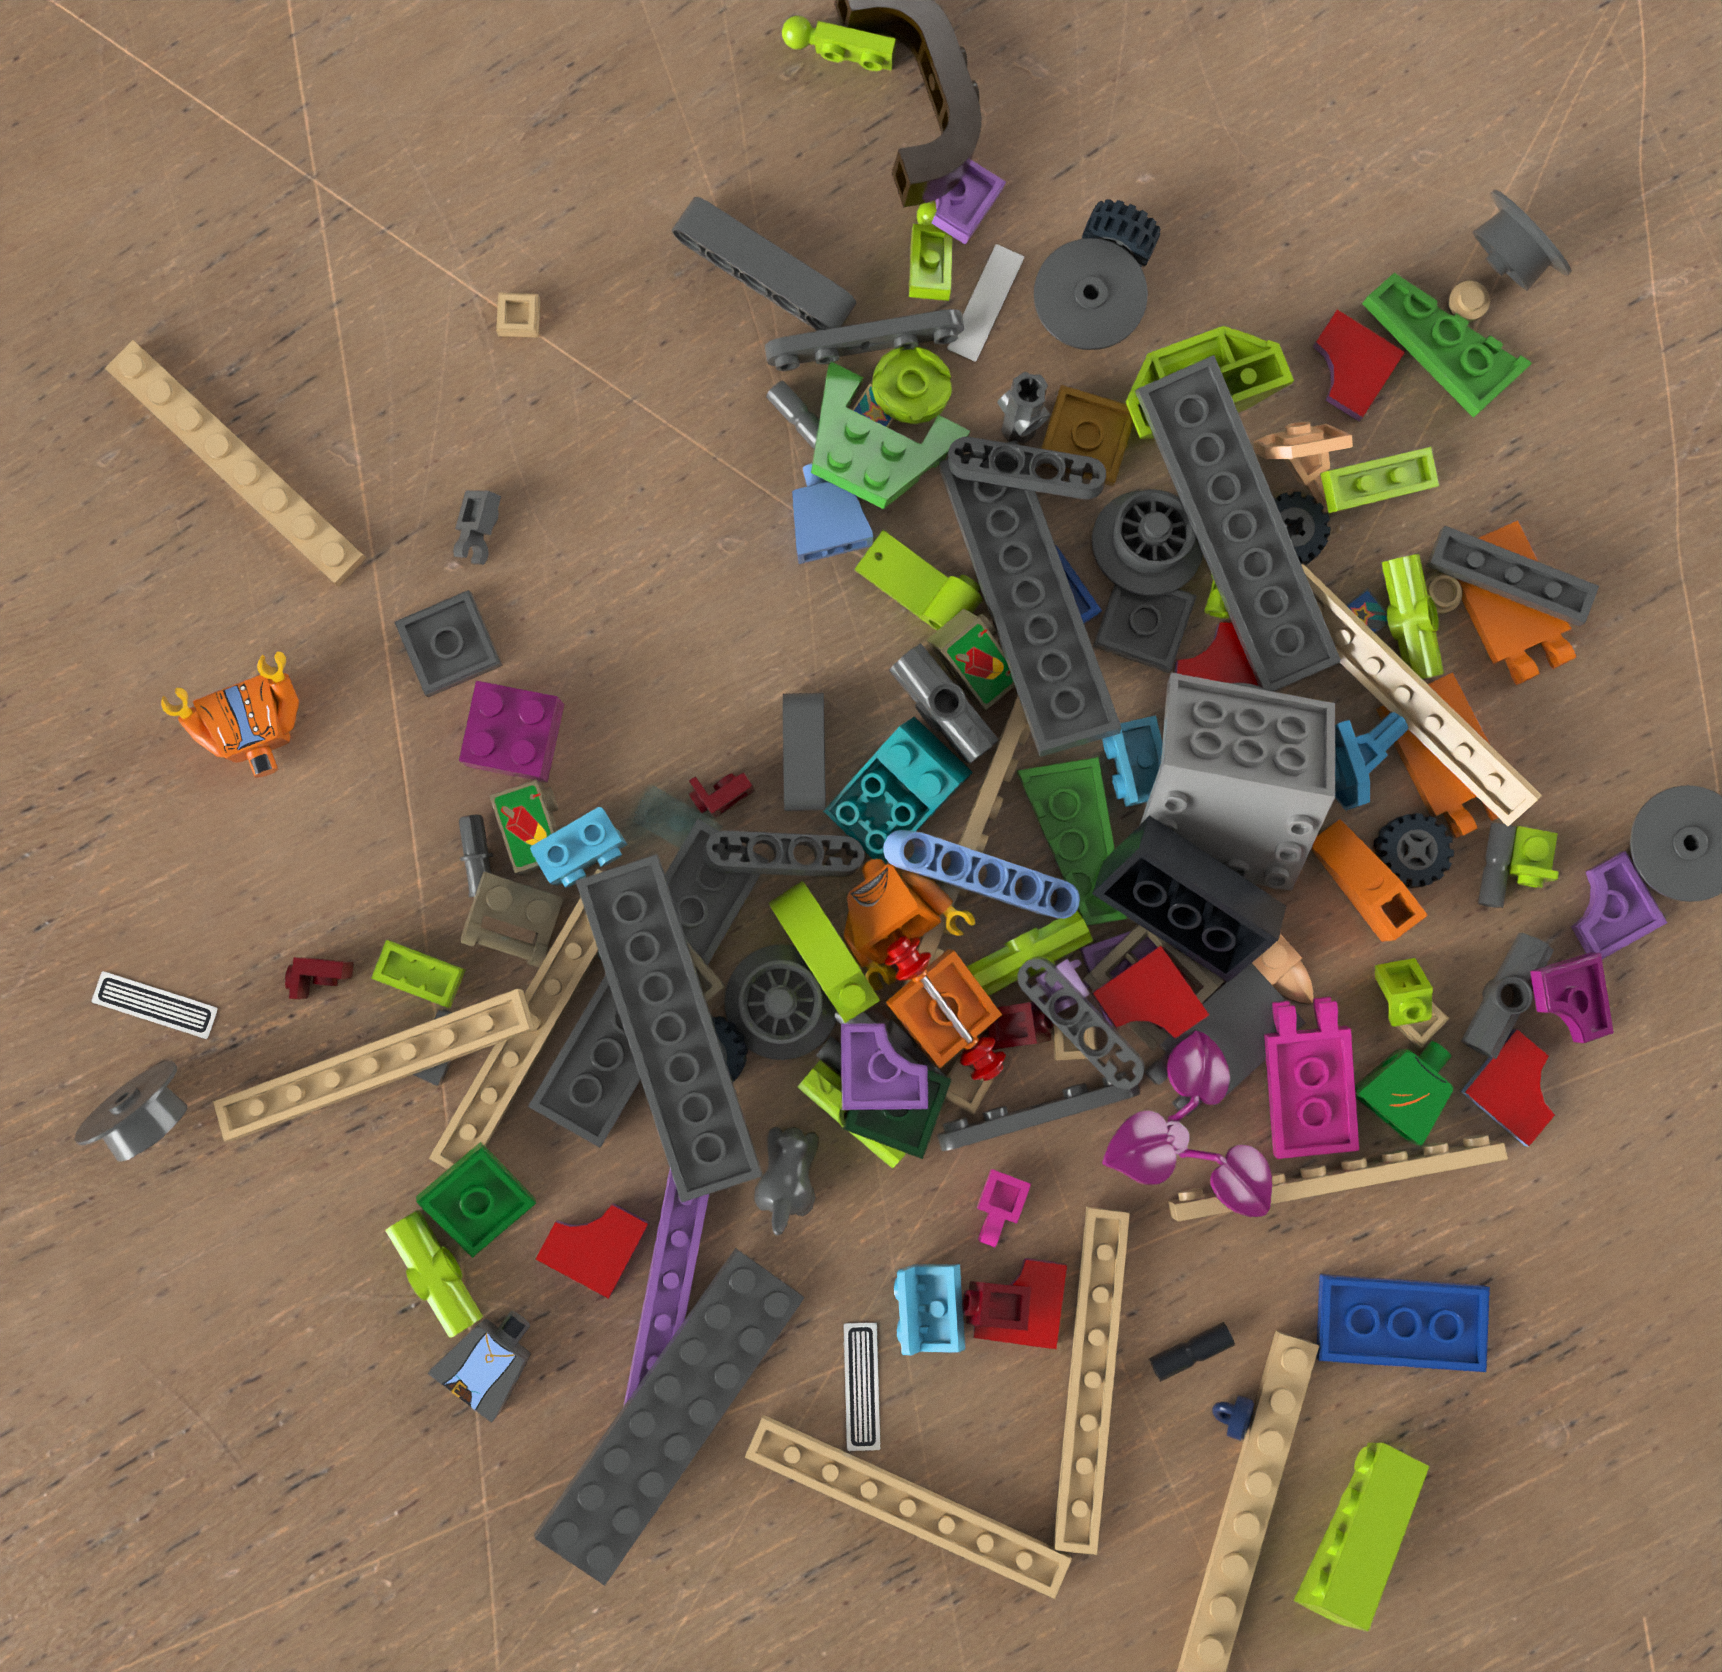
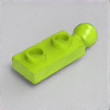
M799 15L788 18L782 27L783 40L792 49L800 50L811 44L815 45L816 53L821 54L826 60L832 62L848 60L859 63L867 70L881 71L882 69L892 71L896 56L895 38L818 21L817 27L813 28L808 19Z
M934 200L919 206L917 211L918 224L913 223L909 297L949 301L953 237L932 224L936 213V203Z

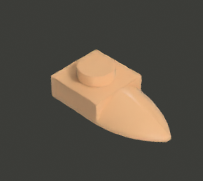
M1280 934L1279 940L1254 960L1252 964L1282 996L1300 1003H1313L1312 982L1307 969L1301 962L1302 957Z

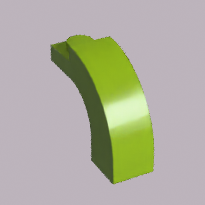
M803 881L769 902L776 917L844 1023L880 1001L853 956Z

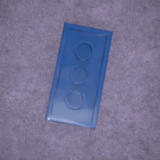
M1320 1274L1316 1341L1319 1349L1316 1359L1329 1362L1487 1372L1490 1287L1474 1284Z

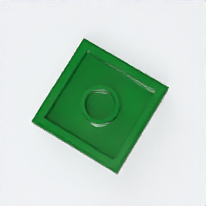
M480 1142L416 1196V1203L473 1258L536 1204V1199Z

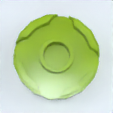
M904 347L894 348L883 355L875 367L872 380V392L875 401L885 414L899 422L910 424L929 422L943 412L951 397L952 387L949 369L939 356L925 348L915 347L914 350H903Z

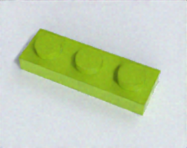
M1431 447L1320 473L1328 513L1439 487Z

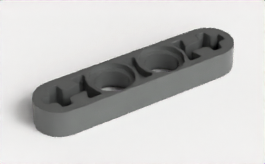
M974 437L956 439L948 450V466L950 471L956 477L966 480L1078 499L1095 498L1103 491L1105 486L1106 469L1098 459ZM964 452L972 453V458H970L968 464L961 463ZM985 454L989 455L988 468H983ZM1002 457H1010L1017 462L1018 467L1012 472H1002L996 468L995 463ZM1051 464L1057 469L1058 474L1052 479H1042L1036 474L1035 470L1039 465ZM1065 468L1071 469L1069 482L1064 481ZM1084 472L1092 474L1090 484L1082 483Z
M718 831L707 840L703 849V859L709 868L722 873L847 877L855 873L862 864L864 850L856 839L848 836ZM719 843H724L726 850L739 851L742 843H746L743 855L745 862L740 861L742 853H730L726 860H720V854L713 852V850H716ZM763 843L770 846L774 851V860L770 863H761L753 856V847L755 845ZM800 845L811 848L815 856L814 862L809 865L797 862L793 854L794 848ZM823 847L827 848L825 855H837L841 848L846 849V854L853 856V859L847 865H843L842 858L829 857L825 865H822L824 858Z
M1034 957L1026 961L1019 969L1018 983L1028 997L1111 1084L1120 1089H1131L1138 1085L1143 1078L1145 1070L1144 1061L1138 1052L1052 962L1042 957ZM1031 966L1035 970L1041 967L1046 969L1048 973L1044 979L1051 987L1055 985L1056 981L1063 986V988L1053 993L1047 1003L1041 996L1045 995L1048 991L1039 983L1031 986L1027 981L1031 976L1028 968ZM1061 996H1071L1077 1001L1079 1009L1077 1015L1073 1018L1065 1019L1056 1013L1055 1001ZM1097 1026L1105 1030L1108 1036V1042L1105 1047L1095 1050L1086 1045L1084 1033L1088 1028ZM1118 1043L1122 1049L1117 1050L1115 1055L1124 1063L1130 1059L1135 1063L1132 1070L1135 1077L1130 1078L1124 1075L1119 1078L1115 1074L1118 1065L1110 1057L1107 1063L1104 1064L1099 1058L1107 1055L1114 1044Z

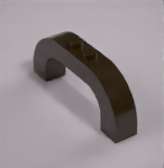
M835 0L834 5L843 27L889 35L904 43L911 50L917 61L941 131V135L930 143L898 149L892 176L903 208L925 204L946 195L966 174L980 136L982 125L979 88L976 81L970 78L967 69L966 51L964 47L959 46L948 17L934 0Z

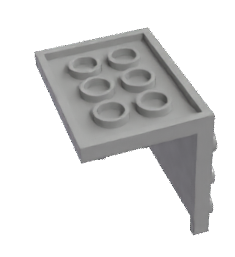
M1171 673L1166 692L1161 765L1140 824L1150 815L1251 883L1292 891L1335 798V703Z

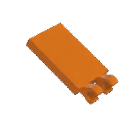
M1518 520L1478 538L1538 562ZM1457 579L1462 588V602L1493 665L1505 660L1516 685L1540 674L1534 660L1526 654L1525 650L1541 644L1552 669L1576 658L1573 647L1561 635L1572 629L1568 622Z
M1453 672L1428 684L1489 743ZM1384 705L1376 709L1381 720L1391 713ZM1407 730L1394 743V746L1430 816L1435 817L1443 813L1449 829L1455 838L1478 829L1473 817L1462 805L1477 796L1410 730ZM1483 803L1485 811L1490 820L1493 821L1497 818L1499 819V817Z

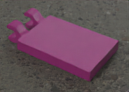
M1331 997L1313 998L1317 1028L1306 1030L1296 1029L1295 1005H1290V1001L1272 1002L1276 1033L1264 1034L1273 1155L1277 1159L1359 1151L1351 1029L1348 1026H1338L1337 1002L1331 1001Z

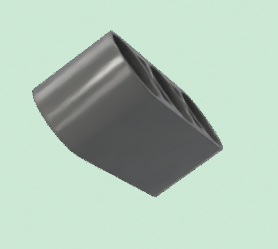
M783 693L785 811L826 810L824 693Z

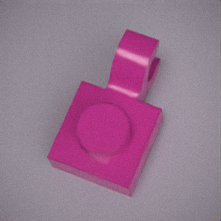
M990 1169L977 1205V1209L988 1213L978 1237L980 1242L996 1247L1005 1219L1016 1224L1018 1223L1031 1186L1030 1183Z

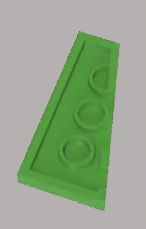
M1393 273L1367 296L1362 305L1473 418L1532 364V362L1521 355L1515 358L1501 349L1504 344L1489 335L1485 338L1467 326L1469 324L1468 320L1457 313L1454 316L1449 315L1437 307V300L1396 273Z
M1099 757L1018 770L1017 775L1064 881L1074 885L1079 892L1080 903L1077 910L1086 925L1127 919V916L1092 894L1103 861L1115 850Z

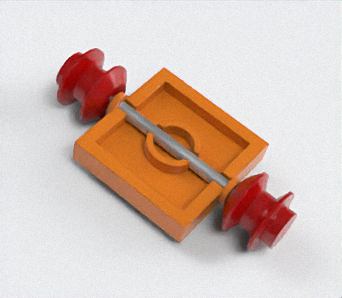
M903 936L894 941L886 950L889 955L885 959V964L887 966L896 964L899 967L896 974L897 980L911 981L886 1001L887 1005L935 1067L941 1068L964 1048L960 1064L962 1066L972 1064L974 1069L970 1077L973 1080L983 1079L988 1081L996 1077L1004 1068L1002 1063L1006 1058V1054L1003 1051L995 1053L992 1051L995 1044L993 1037L977 1038V1036L1002 1014L975 977L952 949L946 950L928 966L931 954L930 952H918L916 949L920 943L918 937L909 939L907 936Z

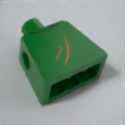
M1431 1041L1419 1056L1408 1049H1397L1355 1085L1356 1099L1407 1142L1422 1146L1453 1092L1454 1087L1438 1074L1452 1055L1434 1041Z

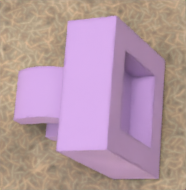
M1066 959L1057 964L1056 968L1084 997H1087L1090 994L1087 990L1090 986L1085 981L1082 982L1074 970L1081 965V962L1079 960L1069 962ZM1045 971L1035 979L1048 991L1046 996L1050 999L1053 993L1063 988V986L1056 981L1055 985L1051 987L1044 979L1048 973ZM1061 996L1055 1001V1010L1059 1013L1076 1004L1077 1001L1071 996Z

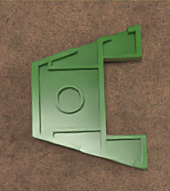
M830 362L820 410V420L811 467L812 474L884 509L919 481L920 476L930 468H936L939 462L944 461L951 444L956 439L969 437L970 430L938 415L925 439L919 444L849 409V405L861 387L863 377Z

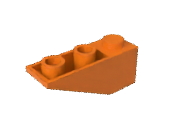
M1338 819L1317 835L1311 848L1312 852L1381 942L1396 940L1428 916L1405 884L1341 819Z

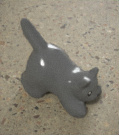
M773 1127L769 1130L767 1137L768 1170L755 1187L754 1201L761 1211L769 1210L772 1212V1230L777 1236L784 1232L788 1224L789 1215L796 1214L802 1217L807 1215L813 1209L816 1198L809 1179V1171L819 1147V1137L814 1132L804 1136L803 1132L796 1127L787 1128L784 1132L778 1127Z

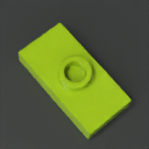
M386 940L371 979L451 1008L466 969L391 940Z

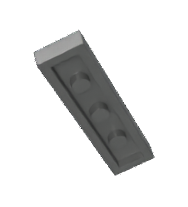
M1444 526L1440 530L1426 567L1578 627L1586 623L1599 588L1596 584L1448 526Z

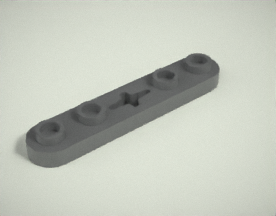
M945 309L785 336L769 341L765 344L764 348L769 365L776 366L778 371H790L798 368L801 363L812 361L825 365L838 361L839 357L865 352L889 348L897 349L899 347H904L903 350H909L917 347L918 343L930 341L940 345L956 341L958 335L965 328L961 311Z
M1126 1071L1116 1073V1076H1118L1119 1078H1121L1124 1075H1127ZM1103 1077L1104 1085L1088 1089L1086 1083L1062 1089L1064 1097L1009 1113L1006 1106L983 1112L984 1120L968 1124L966 1117L942 1124L944 1132L937 1134L941 1151L952 1150L1129 1099L1141 1094L1138 1085L1131 1089H1120Z

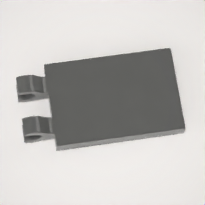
M1251 963L1230 982L1224 981L1202 1003L1209 1016L1176 1039L1169 1036L1159 1045L1165 1053L1151 1064L1144 1073L1154 1084L1160 1085L1168 1078L1167 1063L1174 1047L1193 1031H1201L1218 1045L1227 1061L1230 1083L1225 1095L1226 1097L1266 1060L1264 1034L1276 1033L1272 1002L1286 1000ZM1296 1012V1029L1298 1030L1306 1022ZM1179 1095L1172 1104L1179 1111L1189 1103L1191 1097ZM1200 1099L1197 1107L1202 1103ZM1194 1108V1109H1193L1190 1113H1188L1186 1116H1189L1196 1108Z

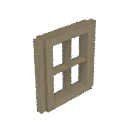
M1139 924L1083 978L1095 991L1113 978L1109 973L1124 958L1131 964L1139 960L1132 951L1148 936L1157 947L1162 946L1174 965L1197 986L1193 992L1201 1003L1224 982L1219 976ZM1131 1021L1127 1023L1132 1031L1152 1051L1170 1036L1162 1027L1147 1021Z

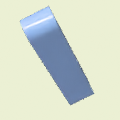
M898 830L891 833L884 843L883 851L885 858L893 866L1037 914L1062 919L1071 917L1079 907V892L1069 882L925 833ZM911 840L914 845V853L907 860L904 856V847ZM948 852L951 864L949 869L944 872L941 862L943 856ZM985 866L987 877L980 884L978 873L981 867ZM1021 878L1022 890L1016 895L1014 890L1015 883ZM1056 890L1058 895L1057 901L1052 907L1050 898L1053 891Z

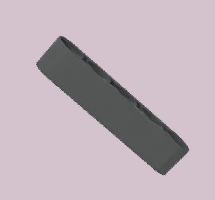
M700 197L692 199L672 228L673 235L683 245L817 331L841 327L857 304L853 296L845 289Z

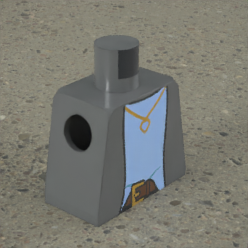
M514 1311L508 1313L499 1327L484 1319L450 1350L428 1374L492 1423L504 1409L531 1356V1353L518 1343L531 1325L524 1317Z

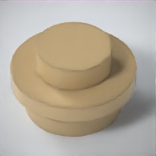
M1464 281L1459 283L1450 293L1449 308L1453 316L1457 313L1469 322L1475 321L1487 312L1490 306V296L1482 284L1475 281Z
M1437 573L1425 580L1428 596L1433 598L1438 614L1449 613L1460 604L1462 588L1456 578L1444 573Z

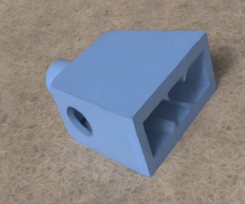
M812 463L804 466L803 473L807 487L792 491L796 550L799 564L871 547L873 544V533L856 495L812 474Z

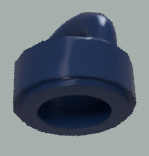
M1238 1395L1235 1405L1228 1402L1215 1403L1212 1408L1213 1415L1221 1423L1229 1425L1227 1437L1238 1441L1245 1439L1255 1403L1252 1399Z

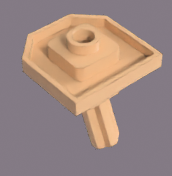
M1296 422L1286 425V431L1268 434L1254 441L1255 454L1264 459H1284L1296 480L1308 488L1317 504L1320 502L1324 506L1322 511L1328 512L1320 473L1330 469V451L1353 447L1351 434L1328 424L1311 426L1310 422Z

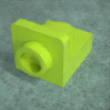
M1515 826L1516 832L1512 857L1508 865L1509 876L1518 877L1517 884L1535 888H1543L1545 882L1558 880L1559 872L1552 870L1558 833Z
M1416 958L1375 965V979L1389 1003L1388 1020L1393 1027L1428 1021L1432 1018L1433 987Z

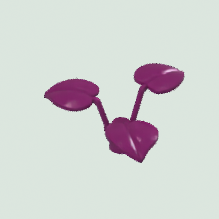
M1193 1031L1174 1047L1167 1063V1074L1172 1087L1180 1095L1191 1097L1189 1103L1176 1114L1170 1115L1167 1122L1160 1114L1153 1111H1141L1131 1115L1112 1137L1102 1163L1109 1168L1120 1171L1139 1183L1156 1185L1165 1182L1171 1176L1176 1166L1177 1154L1180 1158L1191 1157L1215 1161L1220 1166L1212 1172L1210 1183L1215 1195L1222 1204L1230 1210L1247 1217L1265 1216L1271 1207L1272 1175L1267 1160L1257 1149L1248 1145H1236L1228 1150L1226 1157H1223L1218 1153L1191 1150L1187 1147L1190 1139L1189 1132L1185 1126L1180 1124V1120L1197 1107L1199 1099L1208 1105L1220 1103L1225 1097L1230 1083L1228 1064L1218 1045L1203 1032Z

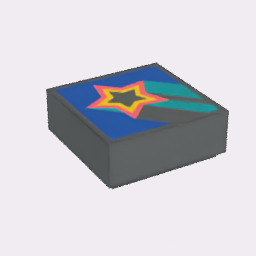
M1369 588L1346 604L1374 633L1388 624L1387 611Z

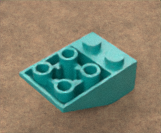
M914 716L896 729L823 812L849 837L856 839L872 859L883 860L886 864L888 861L883 850L887 837L898 830L917 832L973 772Z

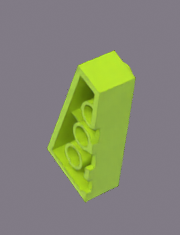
M1368 1443L1357 1455L1354 1464L1355 1472L1341 1497L1337 1510L1293 1600L1339 1625L1368 1632L1429 1469L1428 1465L1385 1443Z

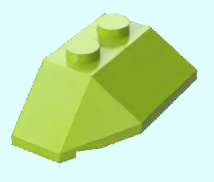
M1221 326L1148 353L1126 400L1140 439H1151L1154 436L1135 393L1138 388L1214 355L1239 413L1294 382L1280 344L1270 340L1265 341L1251 334Z

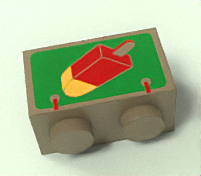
M963 609L926 641L969 700L982 709L987 710L1012 689L1015 684L1002 647L999 646L993 637L997 632L995 627L983 614L976 616Z
M536 779L489 795L514 873L524 876L541 870L530 850L531 846L564 827L563 825L557 827L553 811L558 810V805L551 787L544 788V785Z

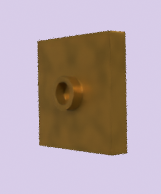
M1061 385L1041 449L1098 459L1106 469L1105 485L1114 487L1134 423L1127 404ZM1042 464V466L1056 469L1051 464ZM1065 468V473L1070 474L1071 469ZM1084 472L1082 478L1091 480L1092 474Z

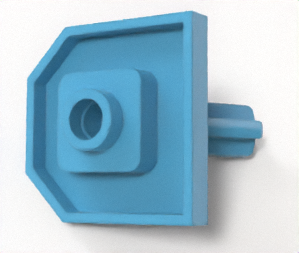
M1389 713L1369 733L1355 737L1350 720L1335 725V798L1345 811L1370 802V778L1368 774L1388 756L1385 751L1408 730L1406 720L1397 713Z

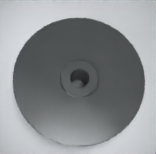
M1494 189L1490 194L1499 212L1473 231L1477 241L1489 254L1485 259L1492 268L1501 276L1506 273L1526 291L1530 289L1549 265L1568 276L1572 270L1552 241L1512 200Z
M1094 238L1074 240L1056 249L1042 264L1034 286L1035 308L1040 321L1047 331L1062 343L1083 350L1105 349L1126 339L1139 325L1148 299L1144 273L1133 256L1112 242Z
M1163 490L1133 491L1118 496L1102 509L1093 527L1092 551L1100 570L1116 586L1136 595L1161 596L1180 589L1192 579L1202 561L1203 552L1180 498Z
M1699 786L1672 787L1654 795L1637 813L1630 834L1632 859L1641 877L1658 893L1674 900L1686 902L1703 901L1722 893V796L1718 793Z
M771 945L751 953L739 963L728 981L724 1000L727 1021L729 1023L733 1022L737 1026L736 1029L740 1033L742 1032L747 1048L760 1056L776 1060H788L804 1056L819 1047L827 1039L835 1026L836 1019L833 1016L837 1013V1010L797 948L793 945Z
M166 1061L155 1065L115 1091L81 1124L75 1134V1142L78 1145H87L103 1139L116 1160L121 1162L135 1157L160 1141L179 1122L187 1110V1104L167 1087L177 1072V1065L173 1061Z

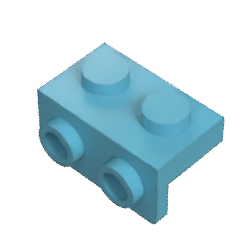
M1156 715L1120 723L1122 727L1120 734L1102 739L1107 759H1114L1117 774L1112 775L1115 795L1117 799H1124L1125 807L1148 802L1161 765L1163 742Z
M597 807L532 845L530 850L548 882L555 886L563 883L564 887L567 888L576 884V880L585 878L587 875L584 870L597 862L603 867L621 857L620 849L627 846V843L620 831L613 826L605 810L602 807Z
M913 1264L899 1269L894 1283V1293L899 1301L900 1320L897 1324V1338L901 1343L902 1355L912 1356L918 1352L959 1353L965 1350L960 1264Z

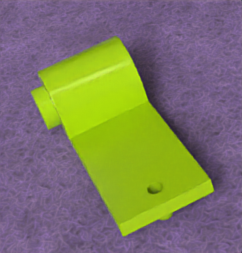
M884 530L881 531L854 569L937 631L963 609L973 614L983 600L982 596L978 593L981 587L974 580L964 574H961L959 578L954 576L946 577Z

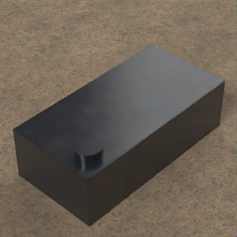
M1150 815L1103 861L1092 892L1093 895L1226 982H1230L1279 940L1286 905Z

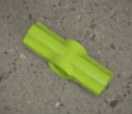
M1420 554L1382 562L1390 605L1387 607L1388 625L1392 637L1398 640L1402 660L1422 679L1444 674L1441 653L1436 637V632L1439 628L1438 612L1433 598L1428 596Z
M1077 910L1071 917L1065 919L1058 918L1039 930L1036 927L1004 943L1005 947L966 967L986 994L990 996L1017 981L1019 969L1029 959L1042 957L1055 965L1056 960L1093 942V939L1084 919ZM1032 966L1028 968L1031 974L1030 977L1046 970L1043 967L1038 970L1033 969Z
M820 1059L797 1088L834 1118L843 1128L846 1119L844 1110H842V1077ZM851 1133L892 1169L906 1154Z
M420 1210L413 1212L386 1229L387 1234L408 1267L406 1275L413 1290L423 1301H428L449 1338L459 1334L483 1318V1315L461 1280L463 1275L457 1260L445 1246L441 1247Z

